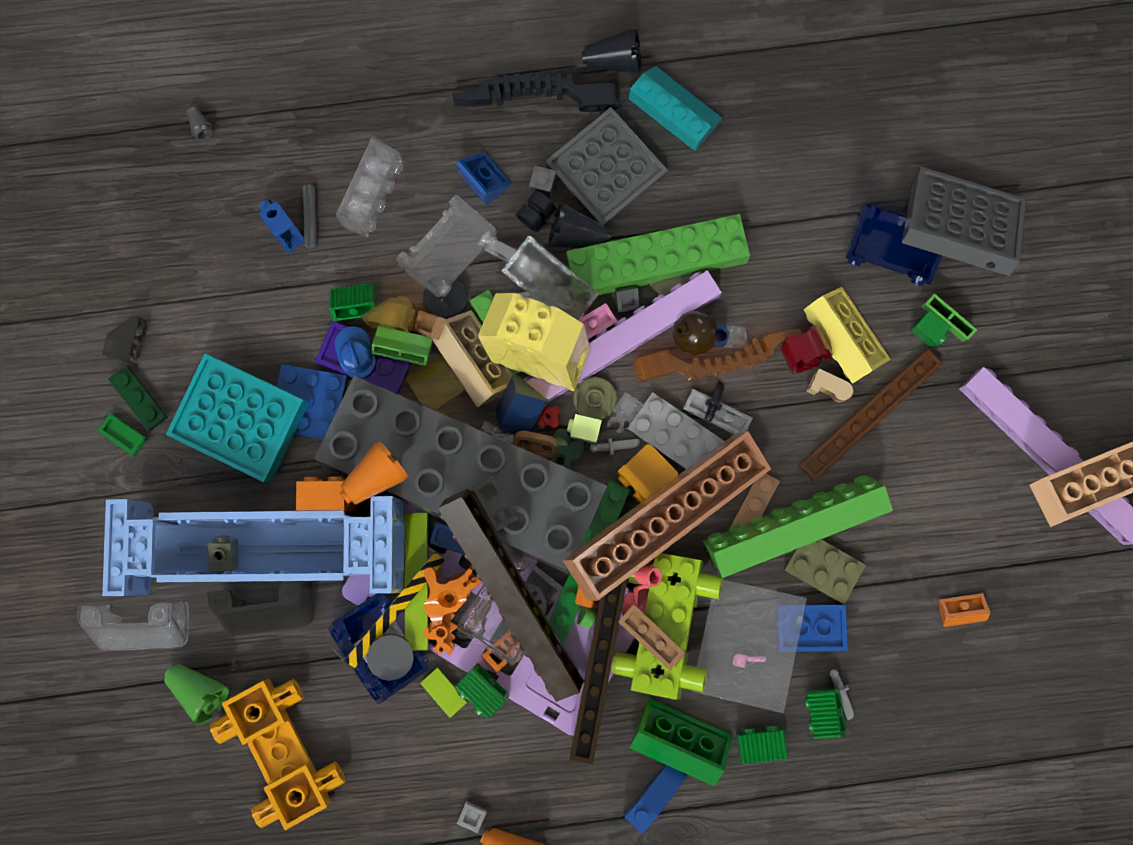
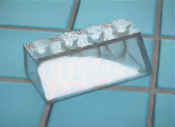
M372 136L336 214L343 228L364 237H368L369 233L375 230L377 215L383 212L386 205L384 200L387 194L392 192L395 185L394 178L396 174L401 173L404 164L399 152L375 136Z
M531 236L527 237L502 270L504 274L535 300L547 306L559 308L578 321L599 295L598 292Z

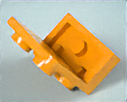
M651 444L645 445L617 472L619 482L625 488L629 486L635 492L633 496L640 503L678 476V472Z

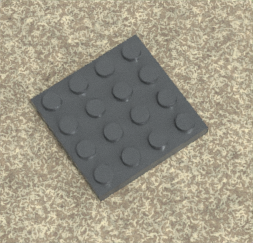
M611 107L545 161L547 167L550 170L556 171V177L594 220L604 226L668 172L665 166Z

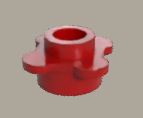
M545 406L537 422L538 426L557 428L559 426L558 414L560 409L557 406L552 408Z

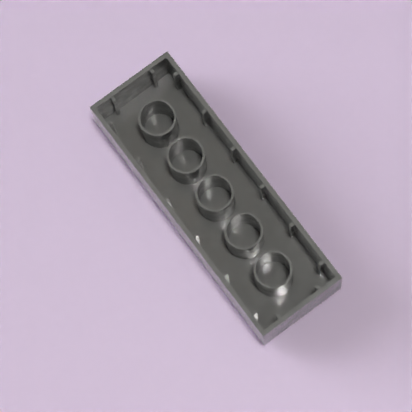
M353 376L314 458L322 467L348 477L370 448L380 441L408 475L405 481L381 493L400 499L408 505L441 519L438 508L444 499L468 488L504 547L568 575L570 571L562 560L581 547L607 488V485L356 376ZM507 507L512 514V517L509 519L506 518L503 509ZM496 513L502 521V523L498 525L495 523L492 517Z

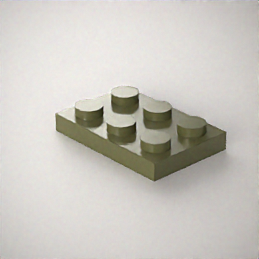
M820 539L795 549L784 571L845 605L866 565Z

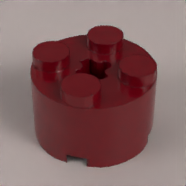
M817 326L806 329L805 333L799 336L796 333L789 335L784 339L786 343L781 345L780 348L792 374L795 371L798 374L820 365L819 361L822 358L827 361L833 355L822 331Z

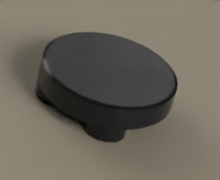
M443 275L432 279L427 284L423 293V301L429 313L448 319L461 314L466 309L468 295L465 286L460 280L453 276Z

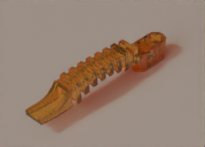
M793 329L762 337L763 340H760L762 348L758 339L754 338L749 345L744 346L741 352H735L732 358L730 355L725 356V359H723L724 365H722L720 357L715 358V361L712 362L714 367H712L709 358L704 359V362H702L703 367L700 366L698 357L692 358L691 364H687L674 357L672 349L637 358L632 361L638 383L677 372L683 374L685 383L691 381L692 377L699 381L703 377L707 379L712 378L714 375L719 377L725 372L731 374L736 369L739 372L746 366L749 369L754 367L756 363L758 365L763 364L773 355L775 347L785 342L784 339L795 333L797 335L802 333L800 329Z

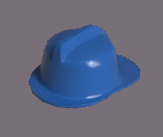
M355 326L346 327L341 330L335 340V350L341 368L350 377L363 378L369 375L374 369L376 360L375 354H371L372 345L367 333Z

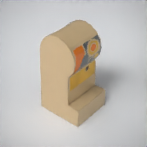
M818 369L814 372L806 392L815 395L821 391L830 395L835 402L840 403L852 396L853 387L847 381L822 369Z

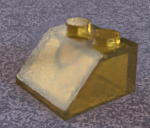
M398 296L397 299L389 298L365 313L363 320L372 329L377 330V327L381 326L413 333L418 311L414 303L410 302V298Z

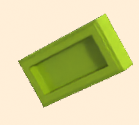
M439 668L435 669L420 683L449 718L468 702L458 695L455 686Z

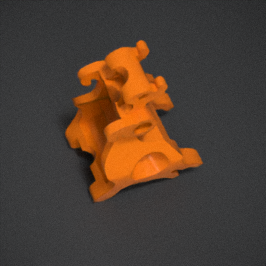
M472 564L464 572L454 574L449 578L442 576L440 567L436 571L430 566L423 572L430 588V596L424 605V609L431 619L429 627L424 630V636L427 639L437 640L436 646L433 647L436 653L442 654L448 651V655L452 654L455 648L452 642L455 639V635L452 631L457 628V624L451 622L455 616L453 612H457L467 600L471 590L482 583L476 575L469 579V576L473 574L474 567Z

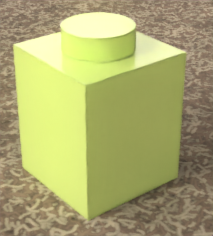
M575 414L574 420H569L567 432L571 433V439L596 444L602 420Z

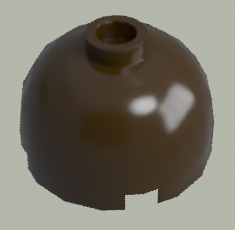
M691 310L682 314L674 323L672 331L673 340L677 347L685 353L692 355L706 354L716 342L717 336H714L717 324L709 313Z

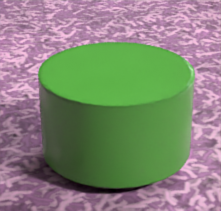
M583 606L578 614L577 624L588 629L591 628L596 619V609Z

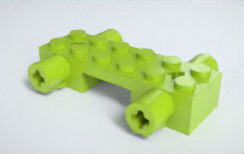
M660 553L655 557L654 564L652 565L661 571L662 579L658 586H650L645 614L686 652L694 607H697L698 596L719 600L722 594L723 578L703 573L704 562L701 560ZM678 574L677 577L681 578V581L676 582L675 586H673L672 577ZM634 575L629 577V583L642 585L636 581ZM640 642L637 655L616 651L612 663V674L633 678L632 691L675 700L681 699L682 688L704 692L708 671L704 668L687 665L688 653L670 671ZM661 665V669H664V675L658 677L655 670Z

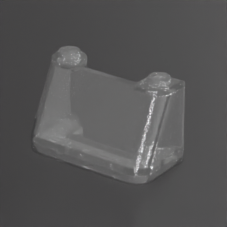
M457 194L449 201L451 207L448 209V212L445 210L442 213L443 217L415 247L411 246L409 248L411 253L406 254L402 251L396 258L399 267L436 297L447 295L452 288L450 285L486 247L490 248L497 240L495 237L497 233L496 228Z
M508 554L524 582L538 587L543 592L547 605L558 601L560 592L563 589L560 584L524 556ZM483 584L460 619L457 629L494 655L514 666L523 656L522 646L518 639L512 635L509 624L501 617L498 606L494 600L490 599L487 588ZM536 591L533 592V597L537 596ZM542 600L536 601L538 605L542 604Z
M189 602L155 604L149 610L148 623H121V616L111 613L109 610L110 605L78 606L77 609L78 623L94 644L104 651L171 649L182 647L188 641Z

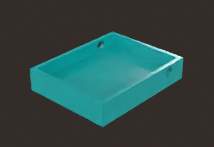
M204 353L166 435L262 482L272 483L310 402Z

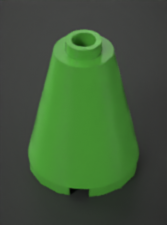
M181 664L172 665L165 672L164 682L190 719L197 725H203L214 717L211 713L215 709L220 711L223 707L222 703L228 699L230 691L225 684Z

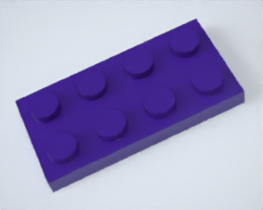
M332 321L315 362L347 375L341 368L335 350L336 336L346 326ZM368 336L372 345L374 338ZM375 355L376 363L374 369L369 375L360 379L398 395L412 363Z

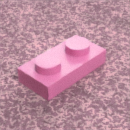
M606 303L578 319V321L584 324L588 340L595 337L602 330L614 326L617 322Z

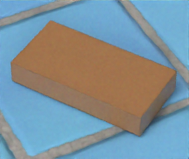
M419 310L413 331L439 340L446 319Z

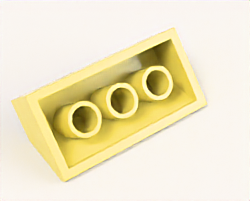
M843 287L821 296L803 309L808 321L822 331L833 354L832 357L838 361L844 375L850 379L852 384L891 360Z

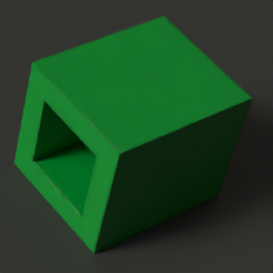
M929 310L913 326L911 331L929 347H932L935 344L941 345L949 336L946 332L951 327L932 310Z

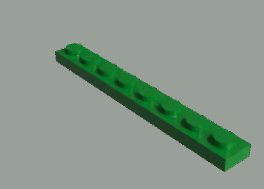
M609 481L582 546L617 521L630 489ZM571 573L567 578L549 620L562 645L566 641L581 606L575 603L579 585Z

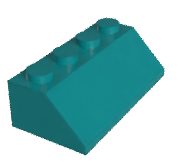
M657 66L643 73L630 88V101L694 151L700 147L723 119Z

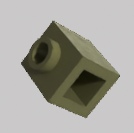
M220 535L208 543V571H232L238 566L237 539H230V536Z

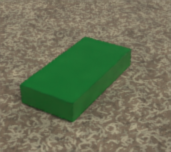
M109 413L97 430L132 456H136L148 440L146 436L113 413Z

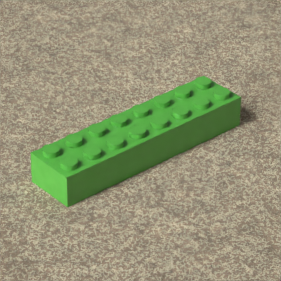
M740 214L567 251V260L576 300L612 293L617 288L633 285L640 287L651 283L694 275L699 271L704 273L706 271L710 272L747 264L750 257Z
M859 476L852 483L836 485L833 488L834 490L829 492L816 493L811 499L806 501L798 500L792 503L791 507L775 509L770 515L765 517H755L746 525H734L727 532L722 534L714 533L707 540L703 541L711 566L724 578L889 513L893 509L886 487L869 476Z

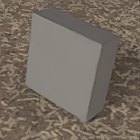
M466 801L457 824L478 833L487 810Z

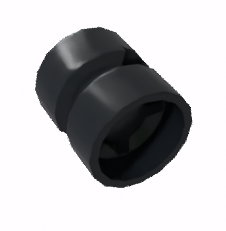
M535 190L527 200L528 205H523L515 215L527 228L537 233L545 224L544 219L550 218L557 208L547 196Z

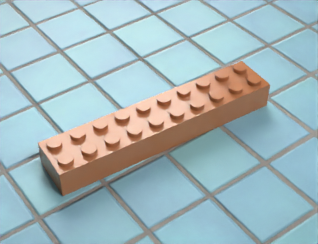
M748 431L736 433L562 561L587 600H600L770 471L771 468Z

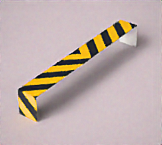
M435 552L346 658L335 651L340 658L355 668L368 653L369 646L374 639L379 636L381 637L427 583L423 573L424 570L431 566L437 571L445 559Z

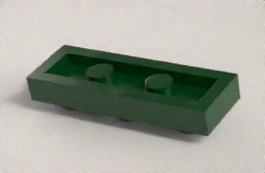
M125 365L108 378L147 431L153 430L168 418L128 366Z

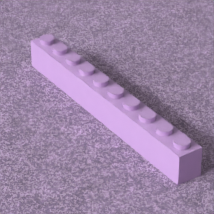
M699 271L689 278L690 281L684 285L682 283L677 284L667 296L659 295L652 300L653 304L645 308V306H642L633 312L634 316L626 319L624 317L614 324L615 327L610 331L604 329L596 335V339L589 343L591 352L578 384L674 326V323L682 314L691 310L698 311L719 298L722 292L709 272L701 273ZM528 376L523 379L548 399V402L568 391L566 387L554 385L541 378Z
M985 367L976 370L959 388L1049 475L1084 462L1079 457L1078 451L1073 447L1067 446L1062 441L1063 438L1059 433L1051 431L1046 426V422L1042 417L1034 415L1029 410L1030 407L1026 402L1015 397L1009 386L1002 384L996 379L997 376L992 370ZM1125 496L1088 512L1120 543L1130 545L1133 544V507Z

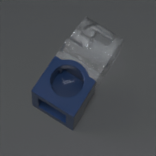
M717 325L714 334L717 338L712 349L715 347H747L746 327Z

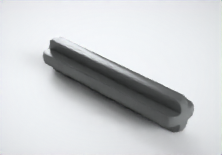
M309 184L302 187L304 245L308 249H313L317 247L315 187Z

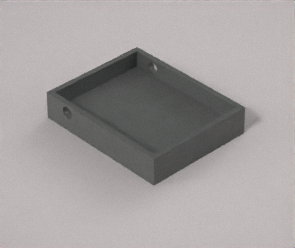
M920 167L912 181L902 243L1010 276L1020 262L1026 199ZM988 262H993V263H995V264H994V265H988L987 263H988Z

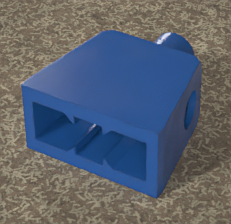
M267 199L260 204V209L262 210L259 213L260 217L287 253H290L304 243V237L278 202L272 203L270 199Z

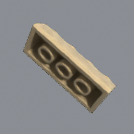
M470 310L446 319L440 339H433V342L476 406L480 407L502 395L512 375L515 373L512 369L502 364L493 363L490 360L478 337L482 325L473 311Z

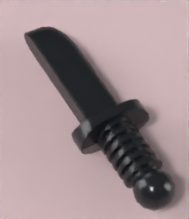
M720 381L717 382L711 399H707L705 403L708 406L704 417L707 422H711L716 410L720 411L722 408V404L719 402L724 391V384Z

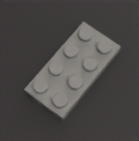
M653 392L627 428L631 433L646 443L651 444L656 450L685 470L724 442L721 438Z

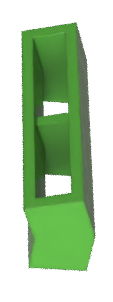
M935 293L930 295L921 305L927 312L932 310L951 327L949 331L962 342L969 340L977 331L974 326ZM932 301L937 307H939V308H940L944 313H946L948 316L945 318V317H944L942 314H940L935 308H933L929 303ZM952 318L957 324H959L964 330L967 331V334L965 335L949 320Z
M378 326L372 343L371 354L426 366L433 338Z

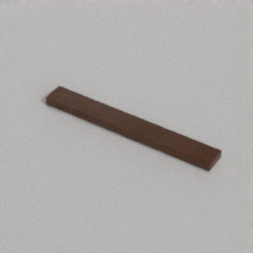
M929 348L925 349L798 466L814 482L943 363Z

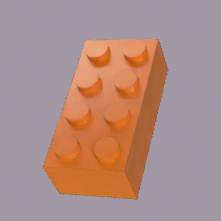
M304 477V481H297V511H345V515H360V503L355 505L353 502H350L348 504L340 495V492L343 490L340 485L345 481L342 477H328V481H323V479H318V477Z

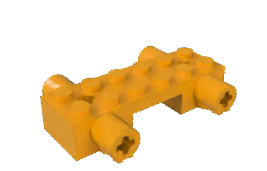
M270 679L254 685L223 702L222 705L227 715L210 723V731L217 743L222 744L238 735L242 745L248 744L268 784L264 787L268 799L251 808L252 816L260 828H264L279 819L284 830L289 829L327 808L332 803L327 792L346 782L344 773L337 762H333L316 771L285 710L304 699L303 692L295 679H291L274 688ZM258 708L260 713L254 715L253 710ZM300 792L302 797L296 798L294 794Z

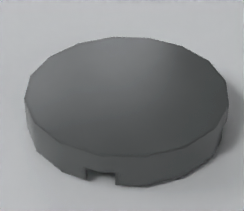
M393 633L374 639L367 653V663L371 672L378 678L387 681L397 680L406 675L412 667L414 659L408 640L401 635Z

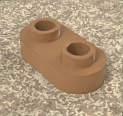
M519 431L514 435L512 445L545 459L552 458L557 453V441L548 435Z

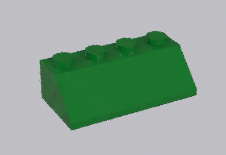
M649 698L629 748L715 786L725 771L733 736Z

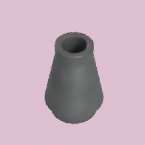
M198 107L189 108L186 114L189 119L192 136L196 137L197 140H206L211 137L213 133L212 125L203 116Z

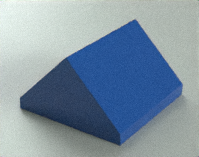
M485 152L458 160L456 163L460 176L485 205H488L512 184Z

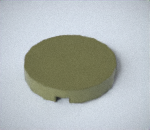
M596 376L586 378L580 382L573 395L574 408L578 414L598 420H603L610 416L617 402L614 387L606 379Z

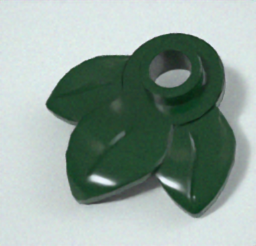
M560 428L553 435L558 444L557 453L547 460L556 463V459L561 457L564 459V464L561 466L569 468L571 462L581 457L584 450L583 440L571 442L565 429Z

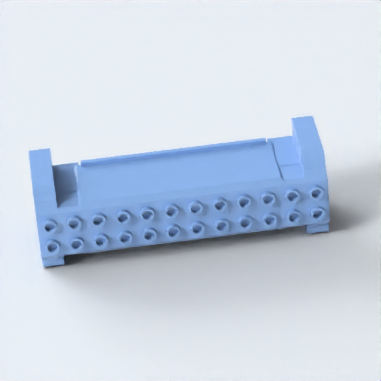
M372 496L371 517H353L345 515V511L159 513V517L153 518V507L150 503L128 499L106 500L102 596L148 595L151 590L153 577L157 578V582L344 580V576L370 574V593H401L403 590L405 570L403 501L393 496ZM227 535L230 536V539H237L238 566L232 571H208V543L214 540L216 536Z

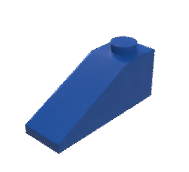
M665 765L623 812L624 817L643 834L658 817L687 776L681 771Z

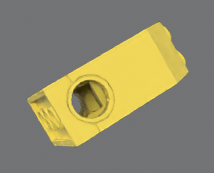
M516 293L495 294L478 334L483 347L493 363L502 364L518 372L522 371L529 376L544 379L546 382L566 387L571 391H575L591 352L583 323L559 308L547 306L530 298H524Z

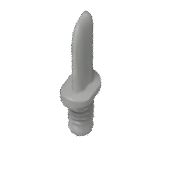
M608 438V443L592 444L590 451L592 453H599L609 450V454L614 455L615 450L638 447L640 440L631 439L612 442V438Z
M832 669L830 671L832 682L835 688L839 687L843 711L847 720H850L854 717V711L846 692L849 690L848 685H843L839 672L836 669Z

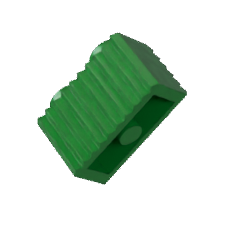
M366 283L353 285L352 287L331 288L329 290V310L333 321L377 315V297L374 285Z
M476 663L455 686L458 695L463 700L468 699L474 705V711L479 716H485L487 719L510 696L509 692L490 676L479 663Z
M839 687L814 689L807 692L805 704L806 708L810 710L809 729L811 733H814V739L836 738L846 735Z
M778 725L764 726V730L755 731L754 727L743 728L741 733H736L739 761L742 764L788 759L785 731L782 728H778Z

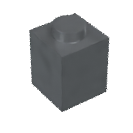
M534 166L529 184L530 195L536 190L551 200L556 182V171Z

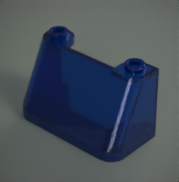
M862 203L845 258L848 259V263L856 266L868 262L906 274L911 278V283L923 286L924 283L931 285L943 255L902 243L906 215Z
M375 594L332 622L328 627L330 635L345 658L355 648L354 644L367 634L391 605L385 595ZM413 651L414 659L410 670L406 675L397 680L387 681L378 678L371 672L364 658L355 668L352 667L377 704L384 702L430 670L427 657L424 653L421 652L419 654L417 651Z

